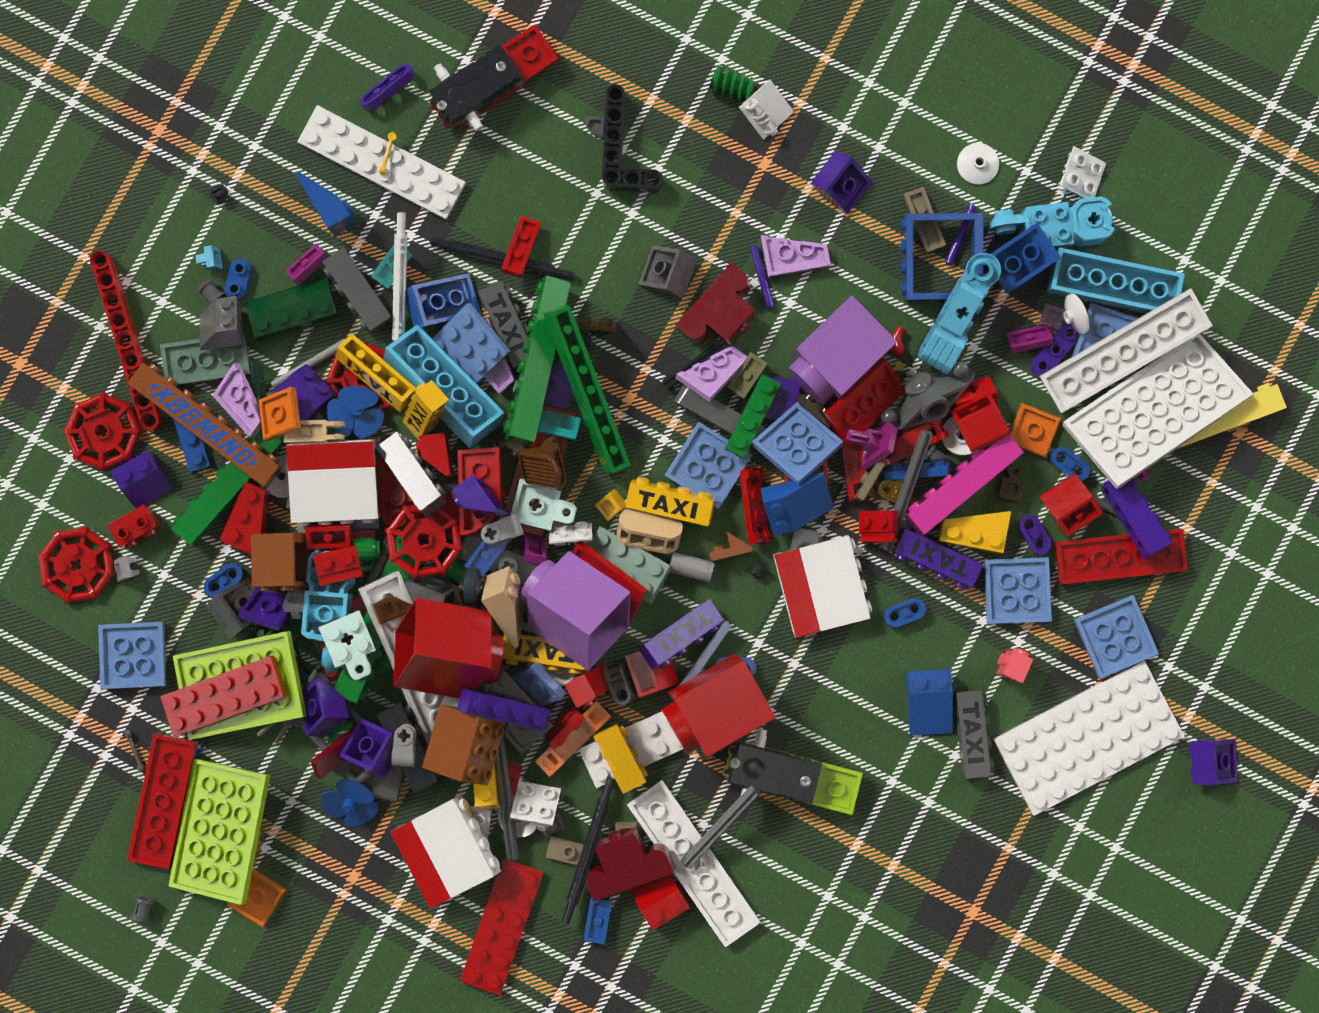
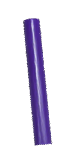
M969 204L966 213H975L977 207ZM962 220L945 260L946 264L953 265L971 220Z
M757 245L750 247V252L766 308H771L775 305Z

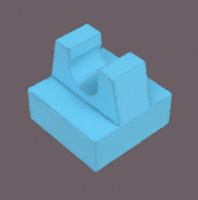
M212 245L205 246L204 253L195 255L197 264H202V266L215 271L223 269L220 248Z

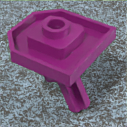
M887 422L877 430L867 429L864 432L849 430L847 432L846 440L851 443L861 444V449L864 450L861 462L862 469L867 470L893 453L898 428Z

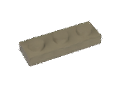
M924 187L903 195L910 214H934ZM937 220L913 221L925 254L946 246Z

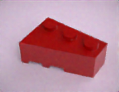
M245 482L220 537V541L251 554V534H266V520L268 518L270 499L269 490L251 482Z
M605 663L564 684L576 707L582 706L585 709L596 702L594 698L610 690L603 676V670L607 668Z

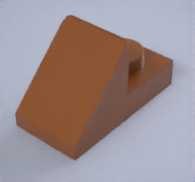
M726 531L729 548L726 549L725 545L714 547L713 552H710L709 556L712 562L751 553L753 549L750 545Z

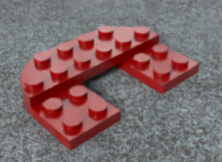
M501 448L458 450V483H462L471 475L484 480L503 506L505 492L502 488ZM378 456L376 457L378 509L384 522L390 526L403 509L402 506L416 504L384 458ZM454 494L443 495L447 503L442 508L455 518H459L461 538L480 534L484 526L494 523L498 516L476 514L470 510L466 511L463 507L460 508L453 499L455 497ZM423 513L412 514L414 519L426 517ZM434 513L433 520L441 526L448 523ZM408 516L397 531L403 532L410 523ZM451 528L445 531L446 539L452 538ZM427 534L424 537L419 536L420 540H428L429 538Z

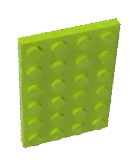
M291 631L173 656L178 687L182 689L274 655L287 694L285 698L188 732V740L307 716Z
M193 759L169 887L239 905H246L271 775L202 759Z

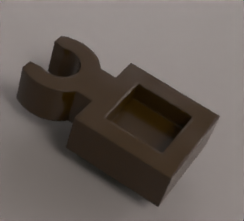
M1011 464L1005 468L1007 478L1002 477L1000 480L997 499L1015 504L1020 502L1023 482L1017 480L1023 472L1022 467L1017 469L1016 474L1011 472Z

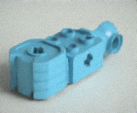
M1101 196L1080 199L1072 207H1069L1068 202L1026 207L1021 214L1015 215L1011 209L1001 210L994 213V218L989 224L988 231H996L997 235H1004L1016 232L1018 228L1019 234H1021L1038 222L1056 250L1059 247L1068 249L1073 244L1077 247L1099 245L1115 231V228L1111 226L1112 214L1108 208L1112 203Z
M978 253L967 262L964 274L957 281L918 351L919 360L941 370L945 374H949L967 343V332L973 324V321H971L975 313L979 314L984 305L982 302L983 298H986L989 288L1000 277L1001 265L993 255ZM980 265H987L989 270L986 274H979L977 268Z
M320 549L315 550L308 557L306 581L310 587L309 591L305 590L301 634L308 639L324 641L318 627L351 614L353 594L347 593L355 585L356 578L319 586V578L313 555L328 552L321 551ZM344 633V638L341 641L348 638L349 635ZM324 647L322 667H325L327 675H331L340 668H343L345 664L335 668L327 647Z

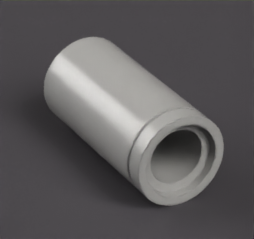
M673 552L670 563L672 569L669 573L710 583L715 562Z

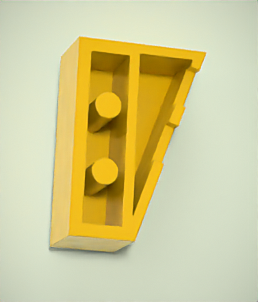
M1011 511L944 519L940 521L937 542L1001 554L1004 552Z
M618 723L593 736L623 794L646 783L647 771L643 764L638 765L635 759L638 757V754L633 745H628L626 738L629 736L624 726L619 727Z

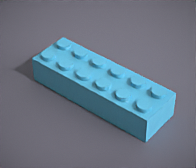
M1059 247L1057 252L1061 258L1052 264L1046 293L1066 297L1068 294H1075L1082 301L1147 314L1181 294L1185 274Z
M418 325L385 348L383 360L417 388L421 383L427 384L432 380L445 394L449 401L440 418L469 448L501 425L504 412Z

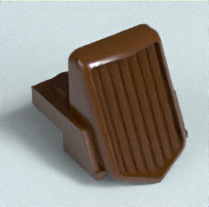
M556 434L548 435L540 447L522 448L519 450L520 468L526 484L562 491L567 483Z

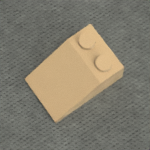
M509 566L487 575L481 601L512 646L517 648L523 625V610L520 601L521 581L518 574L514 573Z

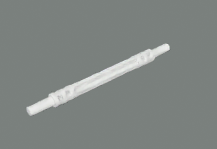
M397 212V234H394L392 340L394 341L405 334L407 234H405L406 213Z

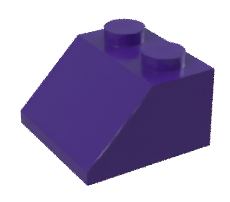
M835 151L813 179L811 185L822 197L845 214H848L873 181L851 156Z
M307 364L294 371L272 393L274 394L289 387L296 388L300 421L310 420L325 410L328 403L336 395V392Z
M148 450L110 472L122 493L135 509L143 504L148 505L174 490L157 457Z
M474 475L469 476L452 490L455 495L454 501L460 508L463 507L466 511L470 510L476 514L498 517L508 516V513L486 482Z
M316 678L303 692L307 716L303 717L306 736H331L348 719L349 710L346 706L345 698L321 678Z
M361 718L342 750L340 757L351 765L384 780L392 766L394 733Z
M1236 739L1191 741L1189 751L1192 760L1191 777L1193 784L1219 785L1238 782Z

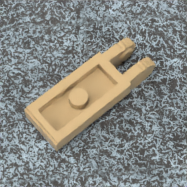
M303 420L300 421L301 429L284 435L285 444L344 441L345 435H328V428L345 427V422Z

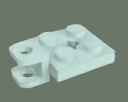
M520 479L511 515L517 514L521 524L551 531L554 521L572 524L577 508L571 502L560 500L561 491L526 484L523 479ZM538 499L542 507L533 511V507L529 506L530 502ZM565 509H569L571 511L570 515L567 517L563 515V511Z
M360 610L318 627L335 668L345 664L350 676L354 680L361 679L372 673V666L367 654L376 651V648ZM344 633L353 635L354 639L351 640L350 645L342 643L341 639L344 638ZM358 665L363 666L364 671L362 673L357 672Z

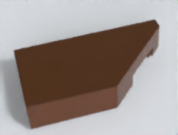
M388 596L371 604L379 624L406 614L412 605L394 596Z

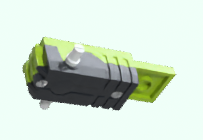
M758 729L754 744L737 740L736 745L729 746V757L727 758V765L724 766L723 775L727 777L726 782L728 784L743 787L741 795L750 786H753L759 792L778 797L783 796L786 799H794V801H802L809 805L853 815L863 775L862 772L764 747L767 730Z

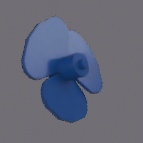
M360 386L341 389L338 393V399L331 400L327 405V418L329 421L345 422V427L332 429L337 434L348 437L352 433L354 425V434L358 438L365 439L374 435L381 428L384 419V413L381 409L370 408L377 403V394L366 387Z
M342 779L337 781L336 789L342 796L334 791H326L322 794L321 805L323 810L332 818H341L345 815L344 822L350 827L366 824L374 818L379 809L378 803L373 800V792L365 785L353 780Z

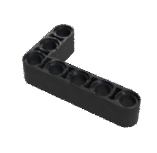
M613 84L609 86L606 92L602 165L603 185L607 190L658 192L663 186V175L661 172L655 169L622 168L625 90L622 86ZM615 92L621 94V98L618 100H613L610 96ZM612 113H618L621 117L617 121H612L609 116ZM611 134L619 135V139L615 142L608 139ZM615 154L618 156V160L612 163L607 160V157ZM609 175H615L618 179L614 183H608L606 178ZM630 176H636L638 182L636 184H629L627 179ZM651 177H657L659 183L657 185H650L648 180Z

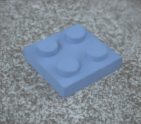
M537 662L517 671L513 676V679L541 707L562 699L566 694L561 684L554 680L547 673V670Z

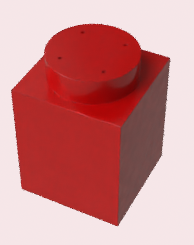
M416 597L395 630L394 687L460 699L462 688L476 691L481 683L493 684L501 668L504 642L500 633L492 632L491 614L489 611Z
M736 654L731 655L669 691L668 693L673 702L661 709L685 753L689 754L700 748L706 757L776 718L746 663Z

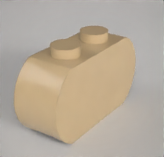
M628 508L620 514L616 535L618 540L625 546L670 554L679 547L683 526L678 519Z

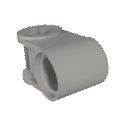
M517 514L488 524L481 531L483 541L490 545L524 535ZM488 529L497 532L494 535V540H490L489 537L485 538Z
M403 724L394 733L392 766L415 767L416 729L410 724ZM404 730H406L407 734H410L406 740H404V736L400 735Z

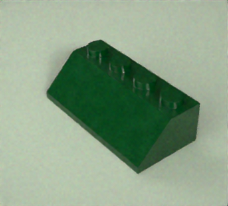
M328 277L247 301L250 324L254 337L258 341L340 317Z

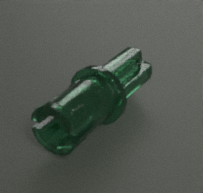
M254 360L251 361V381H249V384H252V392L257 403H259V399L265 397V383L267 381H264L263 361Z

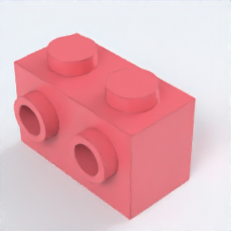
M1013 648V650H1006L1005 653L1002 652L997 661L999 668L996 674L1014 682L1023 683L1033 659L1028 657V652L1021 649Z

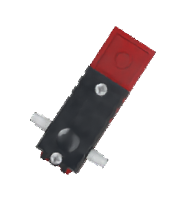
M534 24L504 45H497L494 50L488 51L485 56L479 57L476 62L473 61L452 76L443 68L441 63L436 65L434 70L437 72L436 74L441 83L429 91L432 97L429 100L430 106L434 111L436 110L445 128L452 127L454 132L470 123L475 128V131L483 128L478 116L524 87V83L558 62L559 58L536 24Z

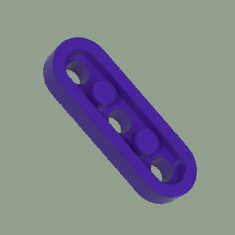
M403 64L396 68L361 97L360 104L366 111L378 109L381 103L393 97L397 90L413 80L415 72L409 64Z
M1070 324L1062 325L1053 335V345L1044 346L1032 360L1030 370L1034 376L1039 377L1056 367L1078 340L1079 333ZM1067 330L1071 331L1072 337H1067L1065 332ZM1054 346L1059 349L1057 354L1052 351ZM1039 363L1045 364V370L1039 368Z

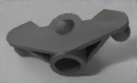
M958 361L955 363L952 371L949 372L948 377L932 378L931 375L925 372L912 375L905 385V391L908 396L902 407L895 408L894 410H884L881 414V421L884 424L889 422L897 427L898 431L927 422L932 423L943 419L948 414L950 407L975 377L974 371L964 361Z

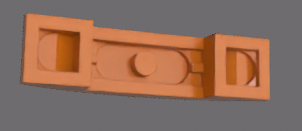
M597 701L583 714L582 725L568 735L567 741L562 746H558L556 749L550 746L535 761L549 777L611 718L609 713Z

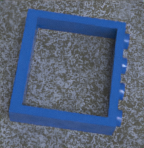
M983 213L904 215L900 225L901 232H904V240L900 242V251L904 253V261L900 264L901 274H904V283H901L900 288L901 296L904 295V300L948 299L951 294L913 293V221L971 220L972 257L978 253H983ZM983 265L977 268L979 274H983Z

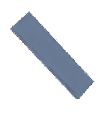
M726 621L722 623L680 685L699 674L731 628V624Z

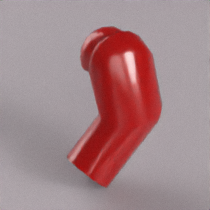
M897 326L892 335L897 343L893 346L891 352L898 358H903L907 354V350L902 343V338L907 330L901 326Z

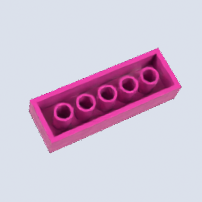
M1010 435L989 444L986 449L983 447L970 456L972 459L970 462L966 460L954 469L955 474L953 476L949 474L937 483L940 487L936 490L933 487L922 495L923 501L920 503L916 501L911 504L906 510L907 514L904 516V519L917 534L925 535L1024 452Z

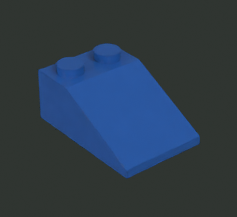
M295 173L333 236L356 224L353 220L356 215L347 201L342 202L337 195L302 173Z
M1038 222L991 253V255L998 259L1001 265V274L998 282L1006 294L1061 258Z
M469 273L412 285L406 289V302L414 327L418 325L422 330L447 324L468 303H471L477 312L481 314Z
M824 472L808 476L799 485L791 480L761 488L763 504L774 536L796 531L834 508Z
M951 669L905 671L909 735L953 733Z

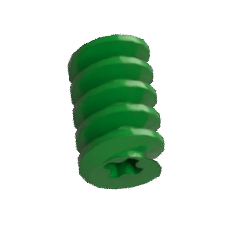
M719 65L714 71L709 89L714 86V92L717 93L722 88L723 96L730 91L731 99L737 94L738 101H741L744 97L746 101L751 97L755 84H753V77H750L746 82L745 74H742L738 79L737 71L730 76L728 68L724 73H721V66Z

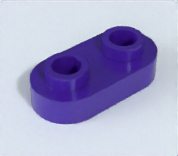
M1031 514L1023 516L1019 520L1018 528L1029 549L1037 555L1047 553L1051 548V540L1039 518ZM1026 522H1031L1032 528L1030 530L1025 527ZM1037 540L1042 542L1041 548L1036 547Z

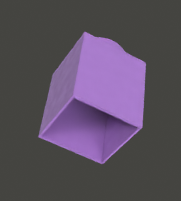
M851 295L796 348L792 356L795 362L788 367V371L801 388L819 404L824 405L830 398L836 402L883 358L897 341Z
M570 551L556 564L551 560L542 562L530 574L522 588L520 601L528 609V629L588 671L629 628L630 591Z

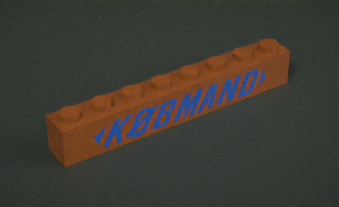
M145 363L141 364L127 382L130 386L263 487H269L283 468L278 464L280 460L271 453L267 456L262 452L263 447L254 440L250 443L245 439L246 434L237 427L233 430L228 426L229 421L221 415L216 417L210 413L213 410L204 402H201V404L197 403L194 400L196 396L187 389L181 391L177 387L179 383L169 376L164 378L160 375L162 370L152 363L150 366Z

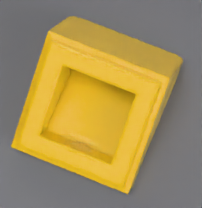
M616 490L609 492L595 504L607 521L626 508V502Z

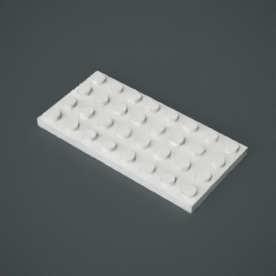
M1198 334L1168 351L1065 420L1063 427L1113 486L1118 489L1252 398L1253 393L1207 341Z
M1141 661L993 738V741L1030 812L1035 816L1185 736L1146 662Z

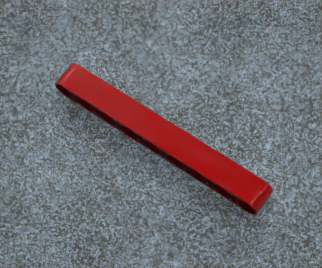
M98 250L91 255L90 263L128 382L141 364H146L115 261L106 252ZM102 257H106V263L103 266H99V260ZM108 277H112L111 285L105 286V280ZM114 297H118V304L111 306V300ZM124 316V324L122 326H118L117 320L120 317ZM130 336L131 343L128 346H124L123 340ZM136 356L137 363L134 366H130V359ZM128 384L141 426L152 432L161 430L164 420L160 408L151 401L147 406L143 407L141 402L145 396ZM155 416L156 423L154 426L149 427L148 419Z

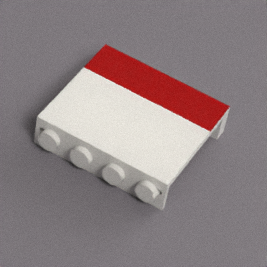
M375 439L291 443L286 445L291 523H297V526H309L310 522H319V525H330L332 521H340L341 524L354 523L353 520L362 519V523L375 522V519L380 517L377 503Z
M849 535L773 554L795 638L870 619L869 613H872L870 601L865 599L864 592H867L865 581L860 580L859 572L862 569L859 559L855 560L853 551H856V545L853 538L850 539Z
M461 794L390 832L430 909L501 872L498 859L493 856L488 840L483 837L478 821L473 818L469 810V804Z

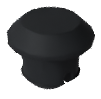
M222 184L214 185L210 190V198L216 203L224 202L228 197L227 188Z
M758 561L752 562L754 566L749 572L752 576L756 573L755 578L757 580L764 573L768 574V568Z

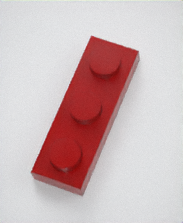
M521 216L501 267V273L522 278L541 228L540 221Z

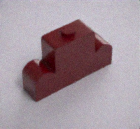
M731 262L675 325L677 330L694 344L706 342L709 337V331L713 332L727 345H731L739 335H744L750 327L749 324L756 317L754 308L741 298L746 296L751 288L747 275Z
M631 828L623 832L616 830L608 835L609 837L598 841L595 850L601 864L591 867L586 883L593 901L674 874L676 866L669 849L664 844L656 843L647 851L637 828Z

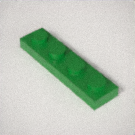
M763 374L761 375L724 450L744 459L781 383Z

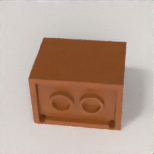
M297 533L251 534L252 587H259V591L267 592L307 591V587H310L306 581L308 557L314 552V549H307L306 535Z
M440 704L422 768L461 782L488 785L492 777V770L498 756V749L506 722L467 714L457 710V707Z

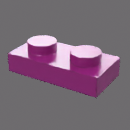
M315 243L285 272L299 285L318 267L324 264L322 261L327 259L328 255Z
M1047 324L1006 333V340L1012 354L1053 345V336Z
M524 533L522 538L524 561L533 565L546 561L545 537Z

